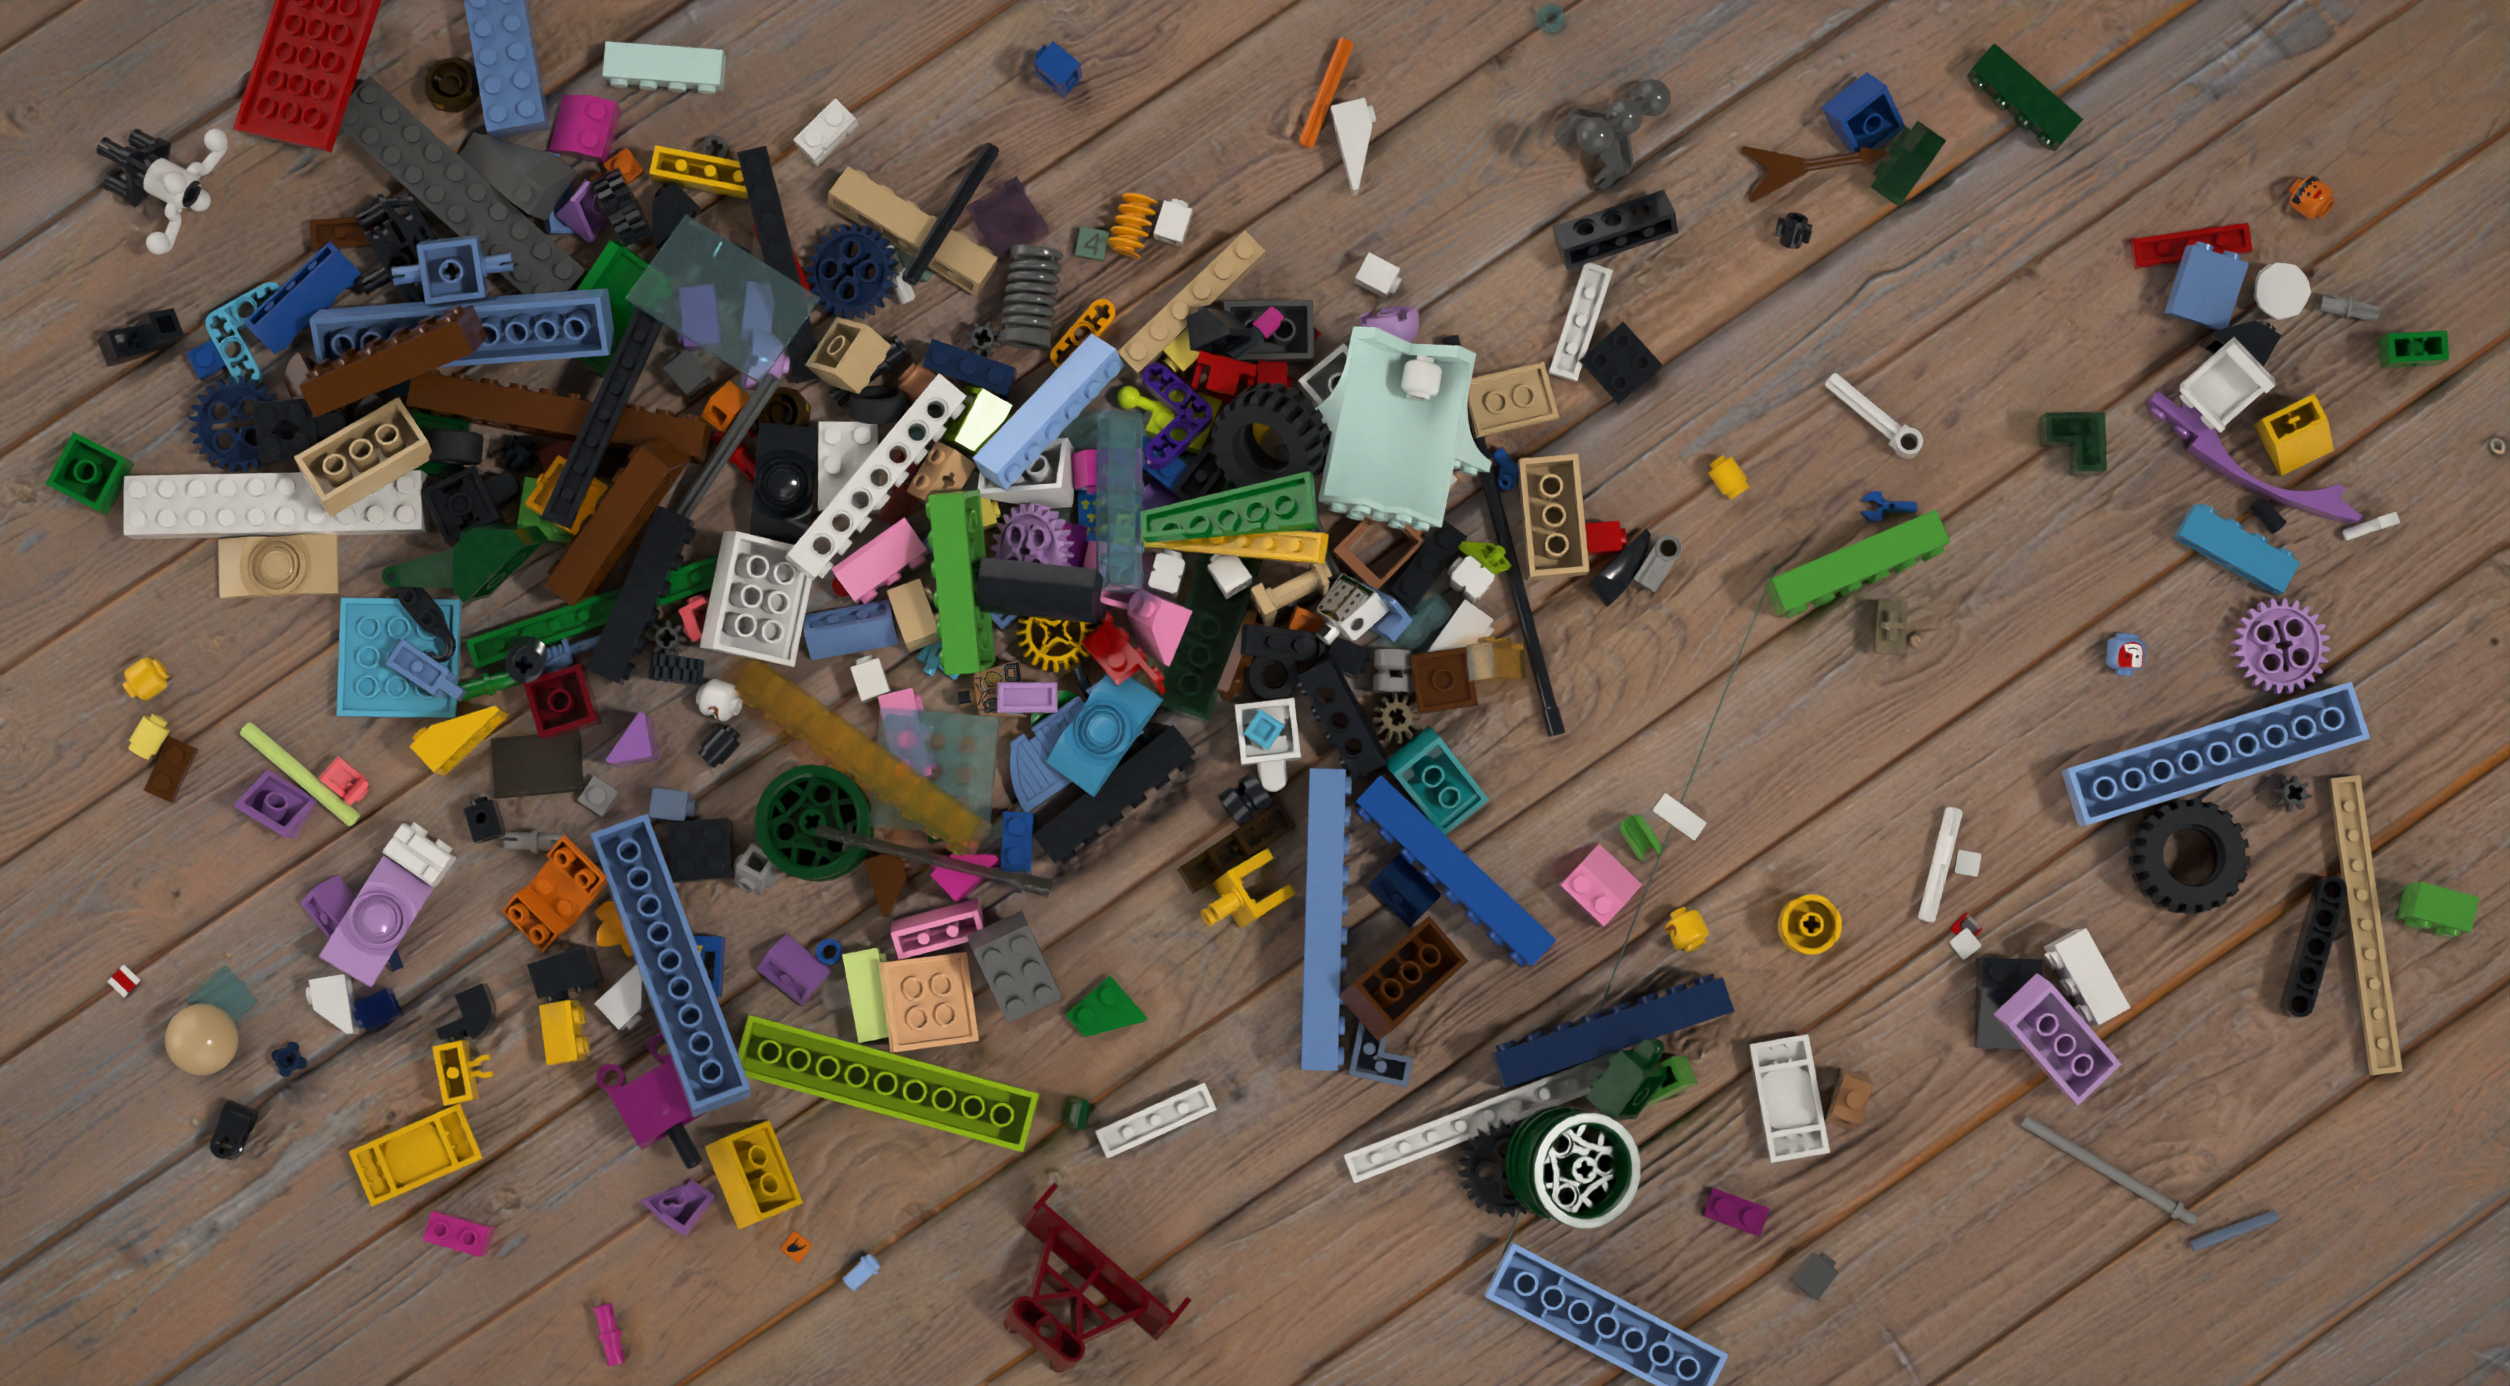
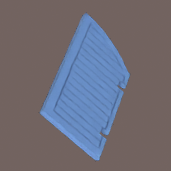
M1099 682L1086 690L1089 695ZM1079 695L1059 708L1057 713L1050 714L1031 727L1032 731L1036 734L1034 738L1028 740L1023 733L1009 742L1011 746V780L1017 799L1024 812L1030 811L1072 782L1046 761L1062 733L1083 709L1085 703ZM1142 729V731L1139 733L1138 736H1140L1141 734L1144 733V730H1143V729Z

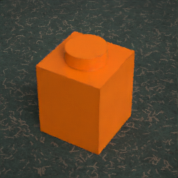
M728 381L710 397L701 417L725 434L751 396L731 381Z

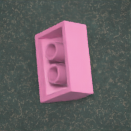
M904 517L831 570L856 604H859L861 601L863 604H867L878 596L877 590L885 584L891 587L903 578L902 572L910 567L912 570H915L927 561L925 556L929 552Z

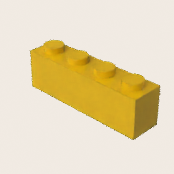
M655 145L649 172L653 181L671 184L674 181L681 187L749 200L739 161Z

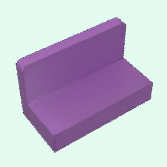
M335 875L314 887L300 903L326 937L330 939L356 897L340 876Z
M784 935L767 952L756 969L802 1007L810 1000L817 987L831 972L829 967L821 963V961L788 935Z

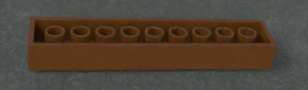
M437 369L411 378L406 406L415 413L469 421L476 425L571 442L576 441L593 403L586 400V396L569 393L567 398L557 395V391L539 388V392H533L528 390V386L518 383H510L509 387L498 384L499 381L494 379L481 378L480 382L469 379L468 375L452 372L451 377L440 374V370ZM627 404L608 448L632 452L639 444L642 446L649 440L654 441L664 437L691 459L689 463L705 465L709 457L713 430L706 421H703V417L685 414V418H679L674 416L672 411L656 409V413H651L644 410L645 407Z

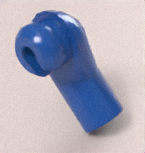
M1500 447L1491 457L1499 465L1497 479L1499 488L1509 491L1516 485L1518 467L1504 448Z

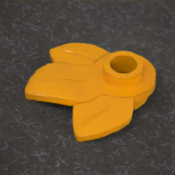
M613 901L603 903L595 910V915L603 921L597 931V945L609 947L620 943L625 954L628 957L633 956Z

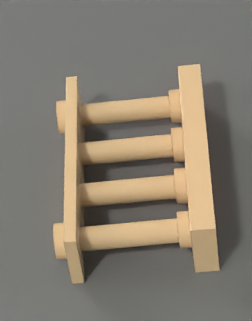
M1326 562L1324 565L1310 563L1309 571L1274 589L1270 587L1265 589L1262 583L1252 587L1251 603L1255 611L1259 612L1264 626H1268L1275 622V614L1279 608L1317 589L1321 597L1324 598L1330 587L1328 578L1332 574Z

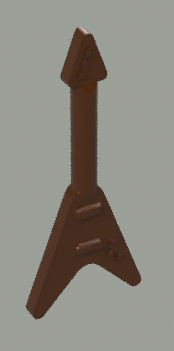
M1747 146L1742 148V152L1767 170L1766 177L1749 197L1750 203H1754L1807 174L1808 171L1859 163L1866 167L1886 156L1885 151L1861 147L1860 152L1807 160L1802 157Z

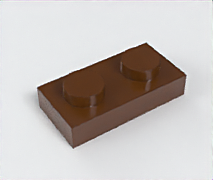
M169 736L144 791L174 803L198 748Z

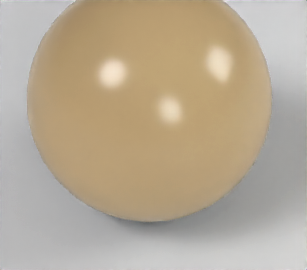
M194 1004L180 1010L171 1019L165 1033V1047L170 1060L182 1071L199 1076L210 1075L226 1067L235 1056L239 1043L238 1029L234 1020L226 1011L211 1004Z

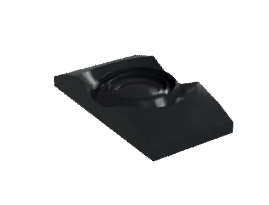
M759 422L750 535L787 544H796L810 528L819 427Z

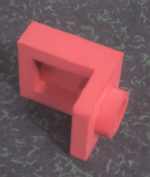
M703 594L688 599L686 601L687 606L679 609L684 622L682 624L683 630L692 642H701L706 618L703 609L708 607L710 597H703Z
M339 755L319 776L320 781L342 797L349 806L354 801L359 802L368 792L367 787L370 784L364 775Z

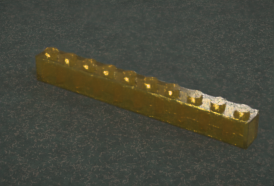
M753 659L735 687V690L743 695L741 698L743 702L753 708L759 706L765 711L763 716L775 724L781 722L788 727L786 732L799 741L802 738L810 743L808 748L821 757L826 755L833 760L831 763L833 767L843 773L849 771L856 776L854 782L867 790L870 787L879 793L877 798L891 807L893 804L901 809L900 815L912 823H915L917 820L925 826L923 831L936 840L939 837L948 843L946 848L960 857L962 854L974 856L993 827L988 821L766 662Z

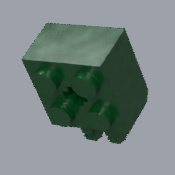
M1646 1039L1640 1042L1641 1045H1638L1635 1050H1620L1614 1053L1607 1062L1609 1067L1604 1074L1596 1077L1591 1083L1590 1089L1592 1090L1586 1098L1606 1116L1615 1121L1637 1119L1667 1078L1666 1068L1658 1062L1662 1056L1661 1054H1664L1663 1052L1665 1051L1662 1041Z

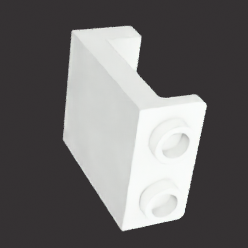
M2233 337L2180 384V392L2182 393L2180 398L2190 409L2195 406L2201 412L2202 416L2200 418L2209 429L2213 430L2216 428L2221 433L2225 430L2226 424L2263 392L2268 393L2275 386V378Z

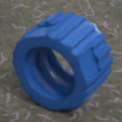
M824 939L816 947V957L825 965L836 964L842 959V946L835 939ZM827 945H833L836 948V954L831 959H827L823 955V949Z

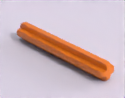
M1340 38L1299 138V144L1306 148L1312 149L1315 145L1354 47V43L1348 39Z

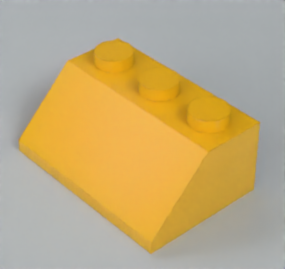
M770 1120L705 1146L738 1230L803 1204Z

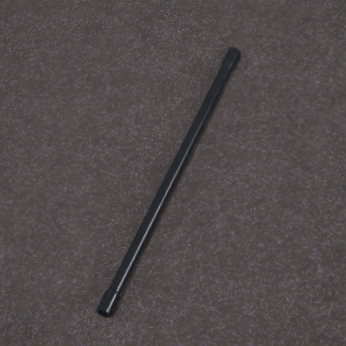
M1452 335L1442 339L1443 345L1461 346L1459 335ZM1469 421L1471 435L1477 448L1483 456L1491 461L1485 437L1474 439ZM1491 463L1490 472H1479L1498 545L1505 549L1506 554L1504 557L1512 565L1505 572L1540 698L1548 737H1552L1566 732L1559 707L1555 701Z

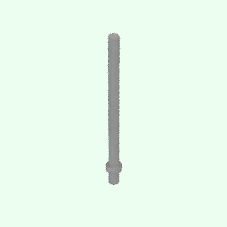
M2025 1115L2020 1123L2022 1127L2169 1212L2171 1218H2179L2191 1226L2197 1221L2198 1216L2184 1208V1204L2180 1201L2175 1203L2029 1116Z

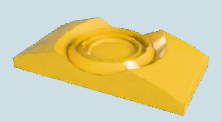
M461 1103L348 1151L371 1207L483 1159Z

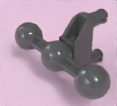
M1645 80L1638 85L1634 93V100L1630 98L1616 99L1611 102L1606 112L1591 108L1572 109L1568 113V121L1554 134V137L1557 141L1562 136L1564 137L1559 143L1563 147H1568L1577 137V142L1581 149L1588 154H1598L1607 165L1593 177V180L1597 184L1604 179L1598 187L1602 190H1608L1619 176L1628 175L1632 169L1633 153L1630 134L1639 128L1643 120V114L1645 116H1657L1666 111L1671 101L1670 91L1660 80Z

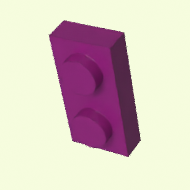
M1712 1188L1702 1216L1760 1237L1770 1208Z

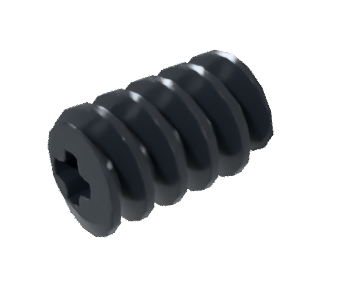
M532 636L521 637L513 643L505 661L506 670L512 679L520 683H530L541 675L547 659V649L544 643ZM523 656L528 657V662L530 663H525V658Z

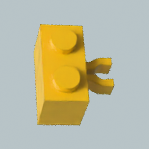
M468 1040L432 1046L443 1105L448 1106L480 1099L475 1077L490 1078L495 1077L494 1071L486 1073L482 1070L474 1071V1067L481 1066L483 1061L492 1060L491 1054L479 1056L472 1061Z

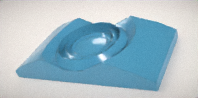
M1106 674L1093 689L1078 716L1062 733L1046 762L1091 796L1095 797L1163 699L1132 676L1119 686H1116Z

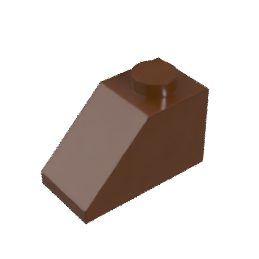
M898 849L863 861L884 918L892 915L909 879L907 871L912 870L906 853L900 854Z

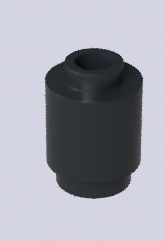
M719 724L700 744L702 748L697 753L709 765L716 768L719 763L723 765L741 745L737 740L741 735L729 724L725 727Z

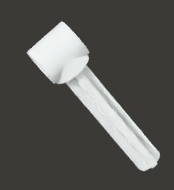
M1837 373L1829 377L1825 387L1891 441L1888 445L1894 449L1900 458L1911 459L1919 453L1923 445V437L1918 430L1910 428L1906 424L1901 427ZM1904 437L1912 438L1916 443V448L1913 450L1904 449L1901 446V439Z

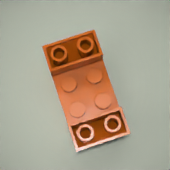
M563 835L546 855L549 860L533 880L516 892L501 911L542 953L548 950L579 920L607 886V876L566 835Z

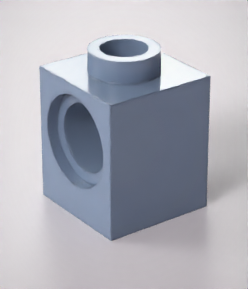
M652 788L649 818L674 822L688 821L689 817L694 816L696 801L691 799L692 794L689 792Z

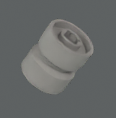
M1401 649L1374 650L1373 667L1378 670V673L1373 675L1374 693H1411V676L1407 674V670L1411 669L1410 655H1412V651ZM1389 671L1396 672L1395 677H1390Z

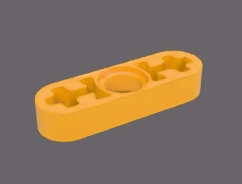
M1098 299L1094 301L1054 346L1050 358L1052 365L1056 369L1064 363V361L1061 364L1058 363L1059 357L1057 353L1059 351L1065 353L1070 348V345L1066 343L1069 339L1076 348L1082 344L1075 339L1077 329L1081 327L1088 328L1093 335L1100 338L1114 322L1116 311L1114 305L1109 300ZM1108 307L1109 318L1105 319L1102 317L1096 323L1100 327L1098 331L1095 330L1091 323L1085 321L1088 317L1092 322L1097 317L1096 308L1104 309Z

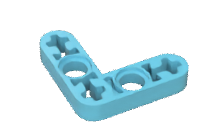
M267 282L211 312L206 318V329L237 384L241 376L245 374L239 365L235 368L233 365L242 362L248 370L255 372L251 377L252 381L254 379L258 380V386L263 378L262 371L240 332L247 327L244 323L247 318L239 316V307L243 303H251L255 312L260 305L254 298L257 296L262 301L269 296V290L272 289L276 292L281 286L275 282ZM216 319L227 320L223 325L229 335L234 332L235 335L225 338L219 329H214L213 327L217 325ZM233 342L240 343L242 347L240 355L230 358L226 352L228 345Z

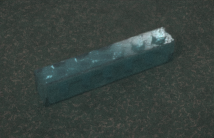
M1111 409L1097 415L1096 569L1104 577L1103 592L1129 594L1142 590L1144 571L1142 570L1144 542L1142 540L1140 511H1142V496L1145 490L1144 482L1142 481V467L1145 462V455L1142 452L1145 434L1143 413Z

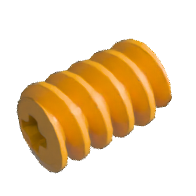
M1125 193L1122 196V200L1127 204L1119 205L1118 210L1123 215L1115 216V222L1119 226L1111 228V233L1115 237L1108 238L1107 244L1119 254L1134 259H1141V256L1134 250L1135 248L1145 247L1138 239L1139 237H1148L1149 234L1142 230V227L1152 226V222L1146 219V215H1155L1156 212L1149 206L1150 204L1159 203L1142 194Z

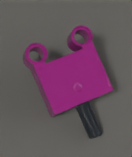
M660 1033L652 1038L649 1049L653 1057L661 1065L627 1084L626 1074L621 1068L615 1064L608 1063L599 1068L596 1079L599 1086L610 1095L641 1150L669 1136L685 1167L692 1169L702 1162V1158L684 1126L704 1114L696 1117L692 1116L670 1054L661 1056L657 1053L658 1047L665 1043L664 1037ZM613 1072L619 1074V1080L615 1085H605V1078L608 1074Z

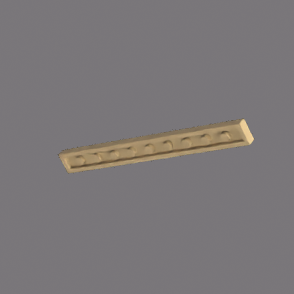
M2361 776L2328 779L2341 875L2347 886L2345 904L2370 1075L2403 1072Z

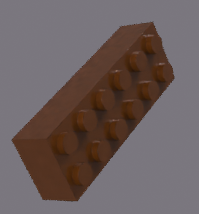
M460 304L446 310L444 312L445 315L438 319L434 315L419 321V326L411 330L408 326L402 327L392 333L393 337L386 340L378 337L366 343V348L357 351L356 347L341 353L339 355L341 358L331 362L330 358L316 363L314 369L305 373L306 378L298 385L314 417L473 354L488 337L473 305L462 308Z
M664 437L654 441L649 440L642 446L639 444L632 450L628 457L631 460L626 468H621L613 477L612 482L614 486L609 492L605 491L596 502L598 508L593 515L589 514L581 523L580 528L582 531L577 538L573 537L564 548L565 556L561 561L557 560L549 569L548 574L550 577L545 585L572 607L596 595L691 460Z

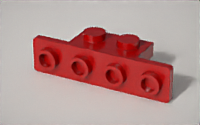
M1107 610L1105 621L1097 620L1101 626L1081 641L1083 647L1116 686H1119L1140 670L1161 695L1164 694L1166 690L1162 681L1165 678L1155 665L1151 668L1145 662L1148 660L1147 656L1139 646L1133 648L1128 643L1131 640L1129 635L1121 626L1115 628L1111 623L1114 619Z

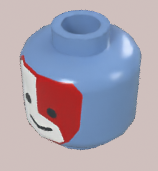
M2116 633L2115 637L2108 640L2106 665L2115 669V675L2133 676L2134 670L2144 668L2146 643L2140 639L2139 634Z

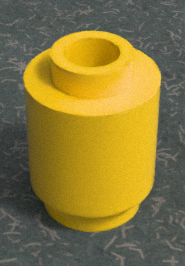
M1722 455L1709 464L1712 470L1708 472V475L1723 496L1727 495L1730 500L1750 487L1746 482L1748 478L1732 456L1726 459Z

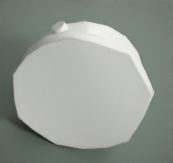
M2276 262L2268 264L2258 272L2255 279L2253 299L2256 300L2258 308L2276 320L2287 319L2299 315L2311 294L2309 281L2296 265Z

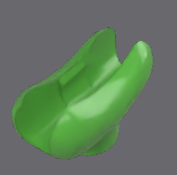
M1639 814L1632 815L1621 822L1620 832L1639 860L1647 862L1645 852L1649 848H1654L1658 855H1660L1661 844L1643 816Z

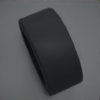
M869 386L861 390L859 394L850 393V417L854 421L867 424L894 423L899 421L906 413V393L896 387Z

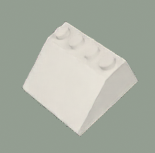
M723 531L699 648L790 667L795 666L812 580L785 559L794 545L738 531Z

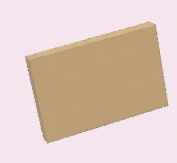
M1544 362L1471 378L1468 394V417L1474 439L1559 419Z

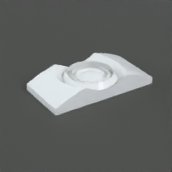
M1805 1034L1749 1044L1753 1080L1758 1096L1762 1129L1770 1163L1830 1153L1809 1035Z

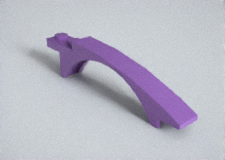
M2159 391L2152 395L2145 404L2150 408L2149 413L2161 422L2166 420L2174 427L2173 431L2178 436L2186 440L2188 438L2192 440L2185 449L2186 451L2227 478L2273 501L2325 519L2352 525L2363 517L2339 499L2346 490L2340 484L2319 490L2294 491L2277 488L2254 478L2229 456L2222 446L2215 428L2211 430L2203 423L2200 418L2202 414L2195 406L2190 409L2183 403L2179 407Z

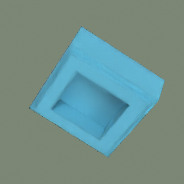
M1260 709L1243 735L1269 751L1285 725Z

